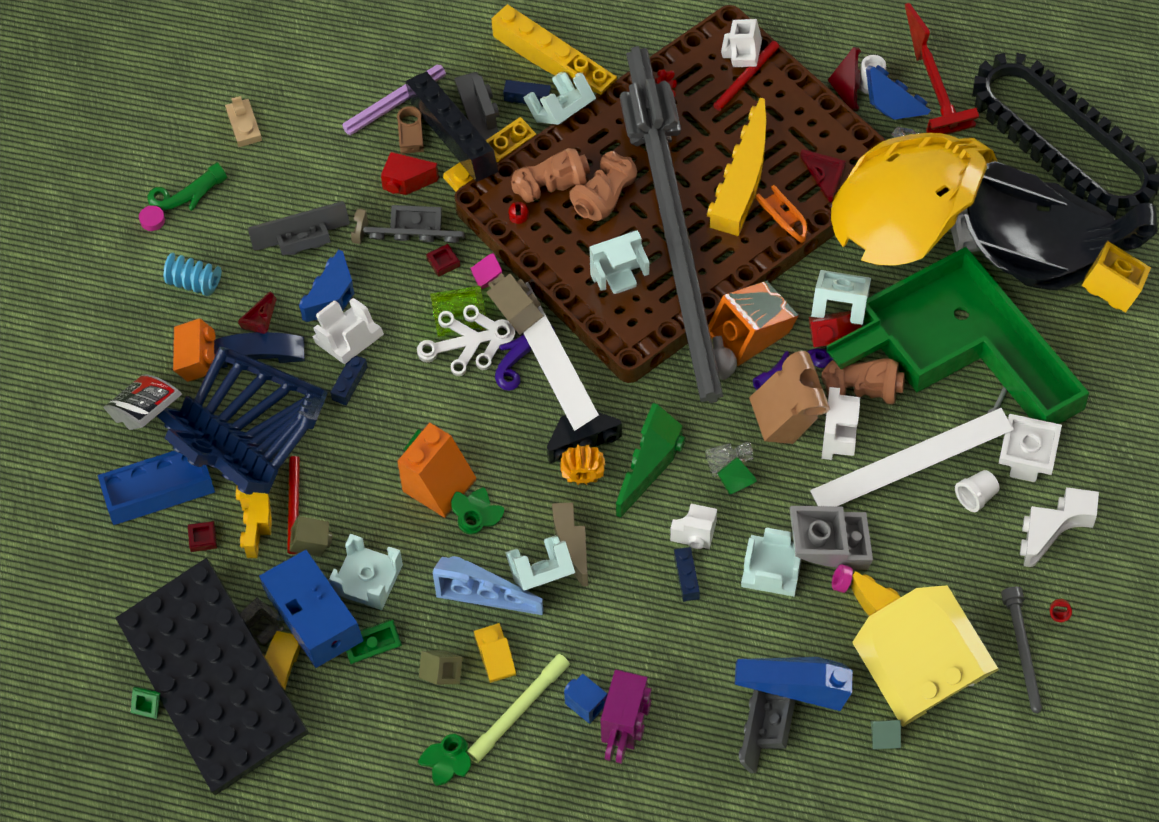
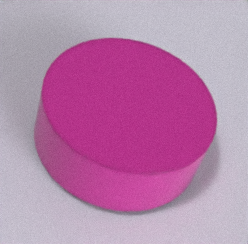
M147 206L139 213L140 224L145 230H158L165 223L164 213L157 206Z
M841 564L836 568L832 578L833 590L841 593L847 591L853 576L852 567Z

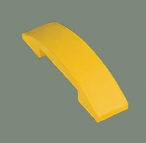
M276 631L265 657L285 690L293 663L297 661L301 646L293 634Z

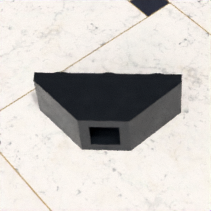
M598 412L599 416L574 431L567 416H562L547 445L549 464L556 461L561 462L562 453L566 452L569 447L576 448L577 445H589L592 448L604 443L615 442L618 438L622 437V423L620 419Z

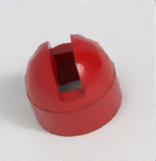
M513 202L510 205L508 214L509 219L513 223L521 224L527 221L529 211L526 204L523 202ZM517 209H521V215H516Z
M1064 599L1054 600L1049 607L1050 616L1056 622L1069 620L1072 615L1070 603ZM1055 606H1058V607H1067V610H1065V609H1059V608H1055V609H1054V607H1055Z

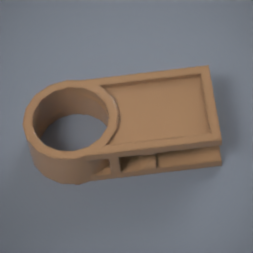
M413 106L403 107L397 114L400 153L424 152L421 112ZM409 115L418 118L417 121L411 124L403 123L401 120Z

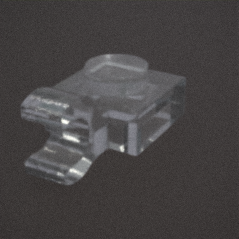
M750 442L740 444L733 450L730 443L705 450V456L712 477L718 476L717 472L736 457L742 462L753 460V449Z

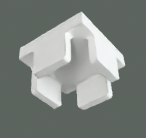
M354 298L349 301L351 308L344 313L337 301L331 302L319 311L316 316L321 327L316 325L314 327L316 334L312 336L318 346L343 364H346L351 358L384 335L381 327L372 320L368 308Z
M829 387L828 404L830 410L826 414L822 459L832 460L833 454L854 455L860 397L840 395V388Z
M1009 414L1008 420L1014 430L1004 435L999 464L1011 467L1010 477L1036 482L1038 473L1052 475L1062 425Z

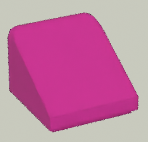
M494 253L489 254L471 267V272L479 289L489 287L488 283L490 281L492 282L500 273L503 274Z

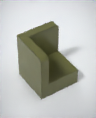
M445 650L421 651L419 678L436 685L460 684L462 657Z

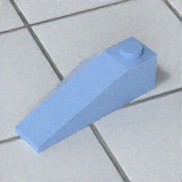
M441 557L434 567L433 579L437 598L537 615L543 614L542 598L522 590L507 580L469 561H464L460 557Z

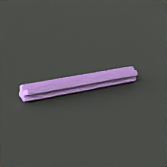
M435 65L427 70L436 82L446 75L441 65ZM406 84L344 122L342 125L344 131L348 135H352L410 99Z

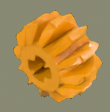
M577 445L576 448L569 447L566 452L562 453L560 464L562 477L566 478L567 482H576L577 485L580 483L588 485L589 482H597L598 478L603 477L605 471L603 453L598 450V447L590 448L589 445Z

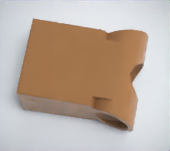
M798 351L787 357L782 365V370L774 373L749 397L763 439L766 442L794 444L818 419V415L827 413L830 410L811 355L806 351Z

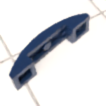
M255 332L230 335L214 340L215 355L219 347H226L255 360L278 358L279 363L305 361L304 337L275 332L262 334ZM224 361L221 368L228 367V362Z

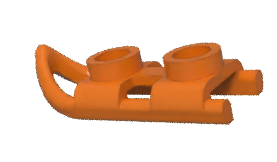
M773 185L771 189L774 194L764 199L759 193L756 194L755 199L773 219L797 241L803 243L807 235L806 220L782 192ZM786 204L789 210L784 211L781 206ZM799 220L802 223V235H799L792 229Z

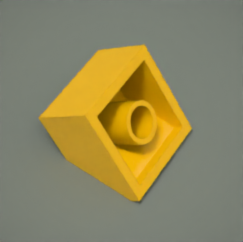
M1107 241L1088 271L1082 286L1090 294L1101 297L1113 308L1120 309L1126 313L1142 291L1151 267Z

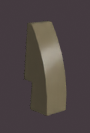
M573 502L552 503L555 535L558 536L560 542H566L575 570L573 575L582 586H588L585 526H574Z

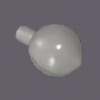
M716 336L712 338L719 377L721 380H725L736 370L737 358L733 351L724 347L722 336Z

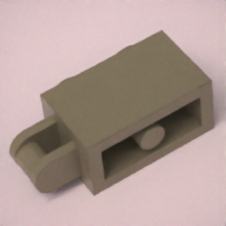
M500 273L497 278L488 283L491 289L486 293L519 335L544 317L538 309L541 303L533 293L530 295L526 294L530 289L521 278L516 281L511 273L506 277Z

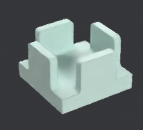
M638 230L589 247L590 274L594 283H598L601 291L606 290V280L614 294L635 288L637 282L631 271L640 267L644 276L649 275V260L642 247L641 236Z
M765 528L764 537L751 535L744 561L741 587L795 597L802 559L795 556L794 543L791 542V532Z

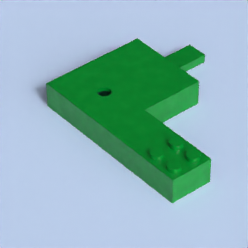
M967 247L867 298L863 327L827 345V353L841 370L882 349L888 358L899 363V371L905 372V379L916 393L981 358L1030 418L1060 424L1085 410L1089 396L1088 390ZM958 310H964L968 313L969 317L960 320L955 317L954 313Z

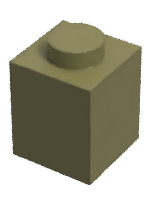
M298 516L291 527L289 551L301 553L307 550L310 555L321 557L325 549L330 548L332 542V532H329V521Z

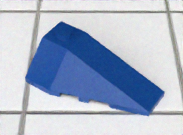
M820 657L737 659L735 685L837 711H841L852 694L853 670L840 662Z

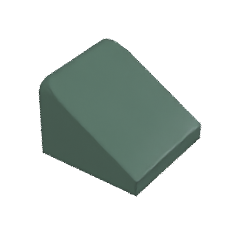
M901 720L871 721L872 749L901 748Z

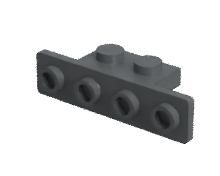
M477 72L456 77L455 84L467 118L482 137L487 140L499 132L496 117H500L496 102L491 103L490 98H493L490 85L484 84L482 75L479 76Z
M344 201L251 226L248 228L254 251L278 245L282 256L287 254L295 255L302 250L319 248L326 243H330L328 230L349 225L350 221Z
M392 205L390 228H363V232L369 235V239L384 240L385 236H394V240L409 241V237H419L421 242H434V238H444L445 243H459V239H465L466 234L462 231L441 230L442 207Z
M758 690L753 691V696L749 701L748 721L744 725L745 736L743 746L739 750L740 764L749 773L757 772L761 749L787 747L796 700Z

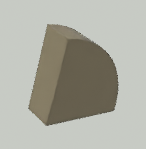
M357 209L353 219L357 221L354 232H351L352 243L361 244L365 234L363 228L368 227L366 210Z

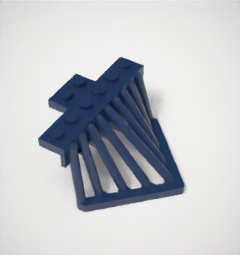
M219 347L195 398L186 396L181 409L165 408L157 417L165 423L164 426L168 429L165 439L173 445V449L176 452L187 457V461L197 467L210 465L219 469L223 473L222 476L233 481L238 486V490L245 494L252 495L253 492L269 494L280 467L307 430L314 428L328 391L229 348ZM224 361L233 364V367L207 406L202 407ZM242 370L257 374V377L220 415H213ZM266 380L281 385V387L234 423H227L264 385ZM290 391H297L305 395L302 399L247 432L241 431L284 398Z

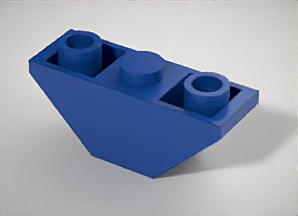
M868 65L866 77L869 101L877 110L893 120L928 115L931 110L926 107L928 102L917 94L913 97L906 92L908 87L899 80L893 82L887 77L889 72L881 66L877 65L875 68Z
M338 249L334 257L328 259L325 270L321 276L315 278L309 294L304 295L301 299L299 308L303 321L317 320L316 314L333 301H337L343 311L353 297V283L343 251Z

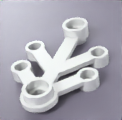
M468 305L464 308V319L468 322L478 323L487 329L486 331L476 332L454 319L451 312L443 311L438 317L440 326L450 328L462 336L436 343L431 340H424L417 347V355L423 362H432L436 359L438 353L465 347L460 357L451 363L453 375L462 376L465 374L466 366L480 343L490 341L485 352L479 354L476 358V366L480 370H487L490 368L491 360L499 346L514 339L515 329L508 320L500 319L494 322L482 315L474 305ZM469 310H474L476 315L468 317L466 313ZM444 316H449L451 321L443 323L441 319ZM500 328H505L507 333L500 335L497 331ZM425 346H430L432 351L424 353L422 349ZM486 358L489 362L483 366L479 364V360ZM461 364L464 368L458 372L454 370V366Z

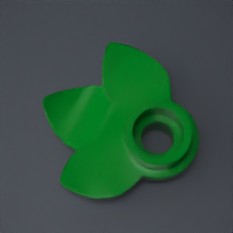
M483 487L472 492L468 497L460 492H455L451 501L452 510L458 516V526L466 534H477L483 527L496 525L504 514V507L490 505L488 493ZM473 520L475 525H469L466 521Z
M449 734L443 738L441 743L432 744L426 748L420 756L418 764L433 767L432 779L433 783L437 786L448 783L455 774L465 777L471 767V758L467 754L468 744L462 736Z

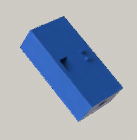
M307 550L259 575L266 596L315 668L363 642L357 621Z

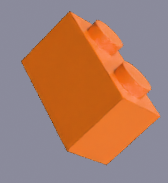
M201 318L174 327L173 371L187 382L205 377L215 358V331Z

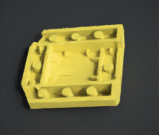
M948 585L922 587L912 590L869 616L852 642L898 720H901L902 727L926 714L927 710L973 683L976 684L999 670Z

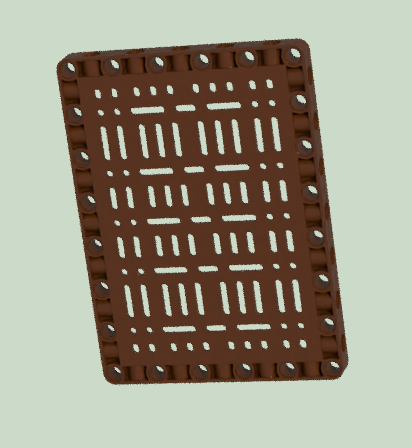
M734 5L721 7L650 56L654 78L658 77L657 72L659 70L665 69L666 72L674 71L675 76L672 80L677 81L695 67H702L678 84L676 88H672L676 93L674 99L677 104L676 108L681 132L678 136H671L672 142L668 144L675 175L680 176L690 186L689 188H684L677 181L683 213L686 211L692 212V214L685 218L687 231L699 223L705 224L691 234L689 240L704 308H711L705 309L708 325L723 295L764 281L771 283L835 235L831 222L833 201H828L822 190L805 202L798 201L818 186L813 176L807 178L794 189L786 190L788 186L809 172L800 157L802 149L810 150L789 131H796L816 149L815 153L846 161L836 193L855 167L850 162L853 160L858 161L873 147L885 141L877 131L779 45L775 53L758 70L760 73L752 76L745 84L757 97L765 99V111L771 109L783 119V121H777L766 111V134L772 132L773 135L765 140L764 155L778 145L786 144L784 148L763 162L760 182L766 188L760 189L758 187L756 194L759 193L766 199L774 194L771 186L775 185L805 218L807 223L806 239L803 243H800L777 222L762 233L756 232L767 222L774 220L765 209L751 220L744 222L739 236L710 228V217H707L708 210L696 197H702L709 205L711 202L715 203L717 197L714 191L717 190L719 183H724L725 168L728 163L732 164L734 159L732 157L727 158L715 146L721 145L732 155L735 145H740L742 141L740 136L744 125L731 134H726L725 132L749 116L752 106H757L758 103L741 88L721 111L716 110L714 106L705 112L701 111L702 108L721 96L733 84V80L737 79L747 68L733 67L731 58H723L721 53L724 35L730 33L733 20L750 19L742 10ZM759 27L762 37L761 53L771 41L775 40ZM630 71L618 78L602 95L595 94V100L558 125H550L498 161L497 167L499 172L479 182L472 179L459 188L454 195L458 217L519 279L521 278L524 283L528 282L534 294L621 381L626 383L638 381L688 344L678 294L666 303L660 302V300L676 289L674 276L653 291L647 290L671 272L672 266L667 243L653 230V228L658 227L664 232L655 188L647 194L640 193L654 183L648 154L641 146L632 145L630 138L627 136L620 95L622 92H630L629 85L632 84ZM714 78L691 96H685L686 93L706 79ZM767 82L772 83L769 87L764 86ZM780 93L785 94L782 98L776 97ZM736 104H742L741 107H739L737 110L729 114L720 122H713V120L718 118L720 115L725 113L727 110H729ZM800 110L804 112L801 115L795 114L797 111ZM683 115H689L709 136H703ZM810 122L816 123V125L812 127L808 126ZM602 132H608L607 135L594 144L588 143ZM824 133L829 134L826 138L820 137ZM685 140L691 141L679 151H671ZM615 143H620V145L612 151L620 156L636 159L634 163L637 168V174L643 170L649 171L621 191L624 196L619 197L612 211H616L618 214L593 232H588L587 230L599 221H593L589 218L576 220L575 218L579 214L575 211L574 206L572 205L569 208L563 207L571 201L569 191L576 185L564 191L556 189L552 193L547 192L546 186L540 187L541 196L538 199L540 201L538 203H526L519 194L513 192L511 184L515 170L538 165L567 148L576 149L580 152L579 156L585 154L588 163H592L589 166L590 174L585 175L588 182L593 179L597 170H601L600 161L603 157L601 153ZM841 148L846 150L843 153H837ZM696 152H703V154L689 164L683 163ZM791 156H798L797 159H795L793 162L788 164L786 167H784L776 174H769V172H771L773 169H775L780 164L785 162ZM716 169L722 170L719 174L714 176L709 181H702V179H704L706 176L711 174ZM508 198H512V199H513V200H512L511 202H509V203H504V202H503V201H505V200L508 199ZM754 199L748 215L758 208H763L756 199ZM513 202H523L528 207L529 217L524 223L516 224L509 219L508 210ZM786 204L781 206L783 210L789 209ZM632 205L637 206L647 218L642 219L630 207ZM545 212H552L572 233L565 234ZM800 220L792 228L799 235H802L803 232ZM534 226H540L536 231L531 230ZM631 230H638L642 243L646 241L650 243L643 248L648 260L655 254L659 253L662 255L649 265V275L644 276L642 271L634 275L637 282L635 288L614 294L607 280L606 290L603 291L600 290L597 282L591 286L586 285L587 282L593 280L590 274V256L577 244L583 243L590 250V246L625 235ZM548 237L552 238L548 243L543 242ZM715 239L721 240V242L707 252L701 251V249ZM747 240L748 243L744 244L742 241ZM560 249L565 250V252L560 255L555 254ZM726 252H734L720 264L713 263ZM578 268H583V269H584V270H583L582 272H580V273H575V272H574V271H575L576 269H578ZM703 271L706 274L700 275L699 272ZM603 292L608 293V295L604 298L599 297V295ZM634 298H639V299H640V300L637 301V302H636V301H633ZM618 309H624V310H625V311H624L623 313H621V314H616V313H615ZM651 310L652 313L647 314L646 311ZM632 321L637 322V324L633 327L628 326V324Z

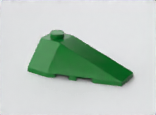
M652 403L642 427L641 449L635 448L632 456L631 470L633 472L628 471L626 473L616 501V516L622 517L674 460L677 451L681 452L684 447L686 437L682 436L683 426L658 404Z

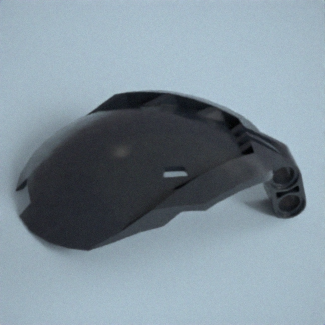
M996 161L987 163V169L974 203L967 208L968 215L963 214L971 236L988 260L1024 285L1046 290H1061L1083 282L1107 241L1123 251L1141 247L1158 232L1157 207L1153 204H1139L1124 216L1114 220V217L1108 211L1079 198L1059 184L1043 182L1034 174L1023 172ZM1037 205L1050 207L1049 212L1038 211Z

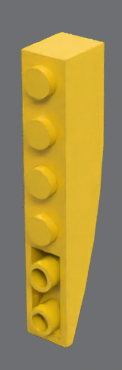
M508 4L491 18L494 38L553 75L566 72L572 84H574L573 78L576 77L575 75L583 73L592 92L600 95L617 80V76Z
M761 97L757 106H752L748 118L750 122L748 125L743 126L740 139L742 141L740 145L736 144L732 154L733 162L732 164H727L724 172V183H719L715 195L717 199L715 203H710L707 217H710V228L739 236L755 199L762 173L765 152L766 111L765 99Z

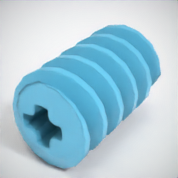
M175 253L169 254L165 262L163 274L166 284H174L178 288L184 287V289L188 291L193 290L195 293L202 292L205 296H210L215 291L220 281L221 267L217 266L212 272V264L210 263L203 269V262L200 260L194 267L193 258H189L184 264L185 257L183 255H180L175 261Z

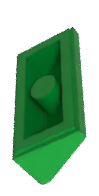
M389 619L361 629L363 642L347 650L346 654L350 664L402 646L394 620Z

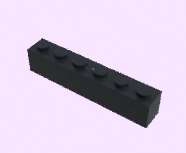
M427 71L405 81L411 104L421 112L424 120L476 182L499 172L493 148Z

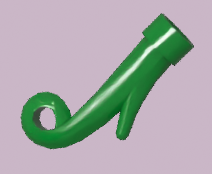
M216 162L208 167L204 174L172 197H170L165 188L155 187L149 191L147 200L151 206H157L162 210L175 208L191 200L189 210L192 211L209 189L216 184L219 185L224 182L228 177L220 164ZM158 194H161L164 196L163 201L156 200L155 197Z

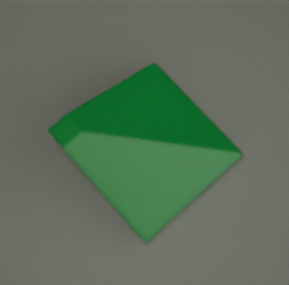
M737 457L717 472L729 494L744 489L757 481L755 476Z

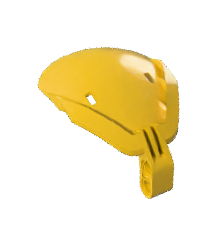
M941 133L910 134L882 141L858 160L847 180L834 196L831 208V222L836 238L842 247L847 244L849 239L865 250L861 261L875 265L896 266L923 259L945 233L955 225L958 214L973 205L986 172L987 163L998 162L994 151L975 138L958 139ZM942 189H949V191L941 197L937 195V193Z

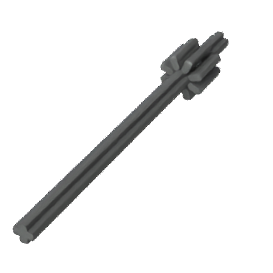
M639 46L631 48L632 52L626 53L632 84L629 85L630 92H622L620 95L627 136L630 138L632 145L638 147L645 143L700 401L714 403L718 401V398L723 397V391L668 144L672 142L671 136H678L680 134V121L670 84L666 81H662L659 84L655 83L648 49H640Z

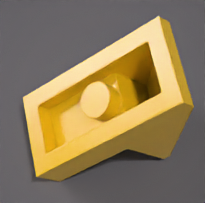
M500 623L475 630L474 637L490 683L516 675L507 638L503 635Z

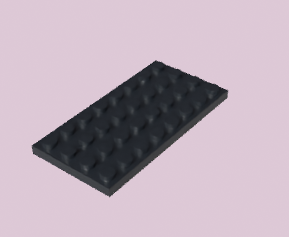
M207 558L116 617L119 626L155 691L160 693L161 702L214 795H217L309 734L286 691Z

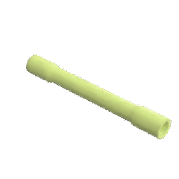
M557 654L542 670L539 677L485 734H482L467 750V754L472 761L479 763L495 746L500 737L551 683L555 682L570 666L569 661L563 655Z

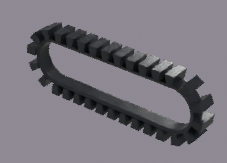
M1005 53L995 55L993 67L986 60L979 66L978 76L975 75L972 97H976L975 108L979 114L987 109L986 120L992 125L998 120L997 129L1002 134H1005L1009 129L1008 139L1014 144L1020 139L1019 148L1025 153L1031 149L1030 158L1036 163L1043 157L1041 167L1048 173L1054 167L1052 176L1058 182L1065 177L1063 186L1070 192L1077 186L1076 196L1083 200L1088 196L1087 202L1097 207L1100 203L1107 205L1106 211L1114 219L1118 208H1125L1127 214L1139 204H1153L1159 189V174H1155L1158 164L1153 156L1143 162L1146 150L1137 145L1132 151L1134 140L1126 135L1121 141L1123 131L1116 125L1110 131L1112 122L1105 116L1098 122L1100 112L1094 107L1087 112L1089 103L1082 97L1076 103L1078 94L1071 88L1065 93L1067 84L1061 79H1058L1054 84L1055 74L1049 69L1043 74L1044 65L1037 60L1028 68L1025 66L1026 55L1016 53L1015 63H1007ZM1004 76H1016L1026 80L1139 176L1142 187L1137 192L1127 196L1113 195L1105 191L992 94L990 85L996 79Z

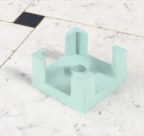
M560 72L555 75L552 80L560 95L556 97L555 94H549L546 97H542L540 101L543 107L534 92H530L523 97L537 123L558 125L596 99L583 73H577L576 77L573 78L577 89L574 88L566 72Z
M820 270L815 288L811 317L824 318L826 303L828 300L852 303L850 322L863 325L871 278Z
M350 534L345 545L347 552L345 561L339 573L337 569L333 570L329 582L338 596L382 610L403 566L401 552L398 549L388 547V555L367 549L364 546L363 538Z
M556 535L544 539L550 560H542L532 564V566H530L527 556H520L518 549L505 552L514 582L522 590H527L574 574L575 570L565 541L560 542Z

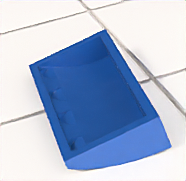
M174 450L97 475L113 525L215 493L207 465L202 467L194 466L187 461V457Z

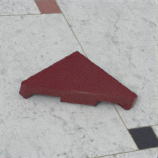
M853 47L828 78V82L846 105L855 112L859 110L857 104V89H860L858 56L861 50L859 47Z
M802 149L800 153L801 159L827 200L832 202L844 172L846 161Z
M271 291L238 320V324L242 329L262 334L268 332L277 300Z

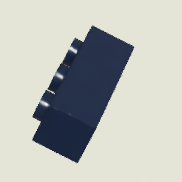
M506 80L503 91L504 101L526 104L523 97L530 92H534L541 106H543L540 99L551 94V85Z
M356 355L346 363L330 392L332 401L347 406L368 368L365 358Z
M691 547L674 549V560L683 602L700 599V590Z

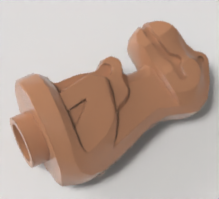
M567 148L538 165L515 170L511 181L512 189L526 203H530L535 198H540V187L546 186L549 192H553L555 189L564 191L574 185H585L587 183L585 175L590 174V168L585 154L579 156L576 149Z
M614 151L607 152L601 158V170L595 172L593 179L589 180L585 185H576L569 191L574 209L581 217L599 221L607 218L612 213L621 191L636 180L637 168L632 158L620 156Z
M890 358L853 363L842 370L833 360L823 370L821 379L826 386L828 396L829 387L840 388V395L845 396L846 388L854 387V393L857 397H862L863 395H867L870 398L881 397L886 404H894L897 393L904 392L905 372H899V363Z

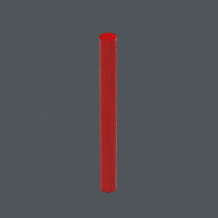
M771 41L759 54L757 66L747 67L713 104L716 110L721 111L779 48V44L776 41Z
M298 456L289 457L287 553L297 554L289 550L291 527L299 516L300 458Z

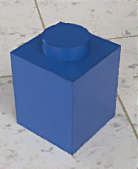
M582 674L577 680L572 679L564 689L565 704L587 723L590 724L603 711L608 694L587 676Z

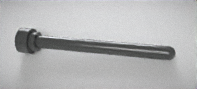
M1009 587L1001 591L1002 601L1011 612L1031 710L1033 713H1040L1042 711V704L1021 611L1022 602L1025 600L1023 589L1021 587Z

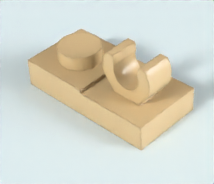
M241 96L232 98V103L225 105L238 147L262 141L249 99L242 100Z

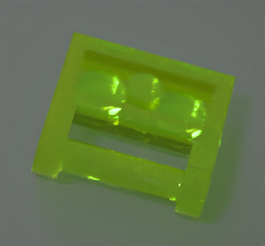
M481 286L430 294L437 337L445 336V333L455 332L450 328L440 326L438 317L443 311H449L454 317L463 316L466 306L474 305L478 308L479 313L486 316ZM469 310L466 315L476 314V312ZM444 316V317L441 319V321L443 322V319L450 318V317H449V316ZM459 321L471 329H485L476 322Z

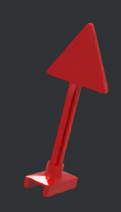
M906 3L905 10L916 60H923L941 107L940 113L942 116L929 119L926 132L950 134L974 128L976 126L974 119L979 118L977 109L972 108L956 113L954 105L950 103L933 55L927 47L930 31L912 5Z

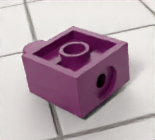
M615 669L601 716V742L608 743L605 760H612L615 747L618 746L616 763L622 764L626 748L634 750L636 740H642L645 728L643 724L644 716L649 715L652 702L650 700L652 688H648V677Z

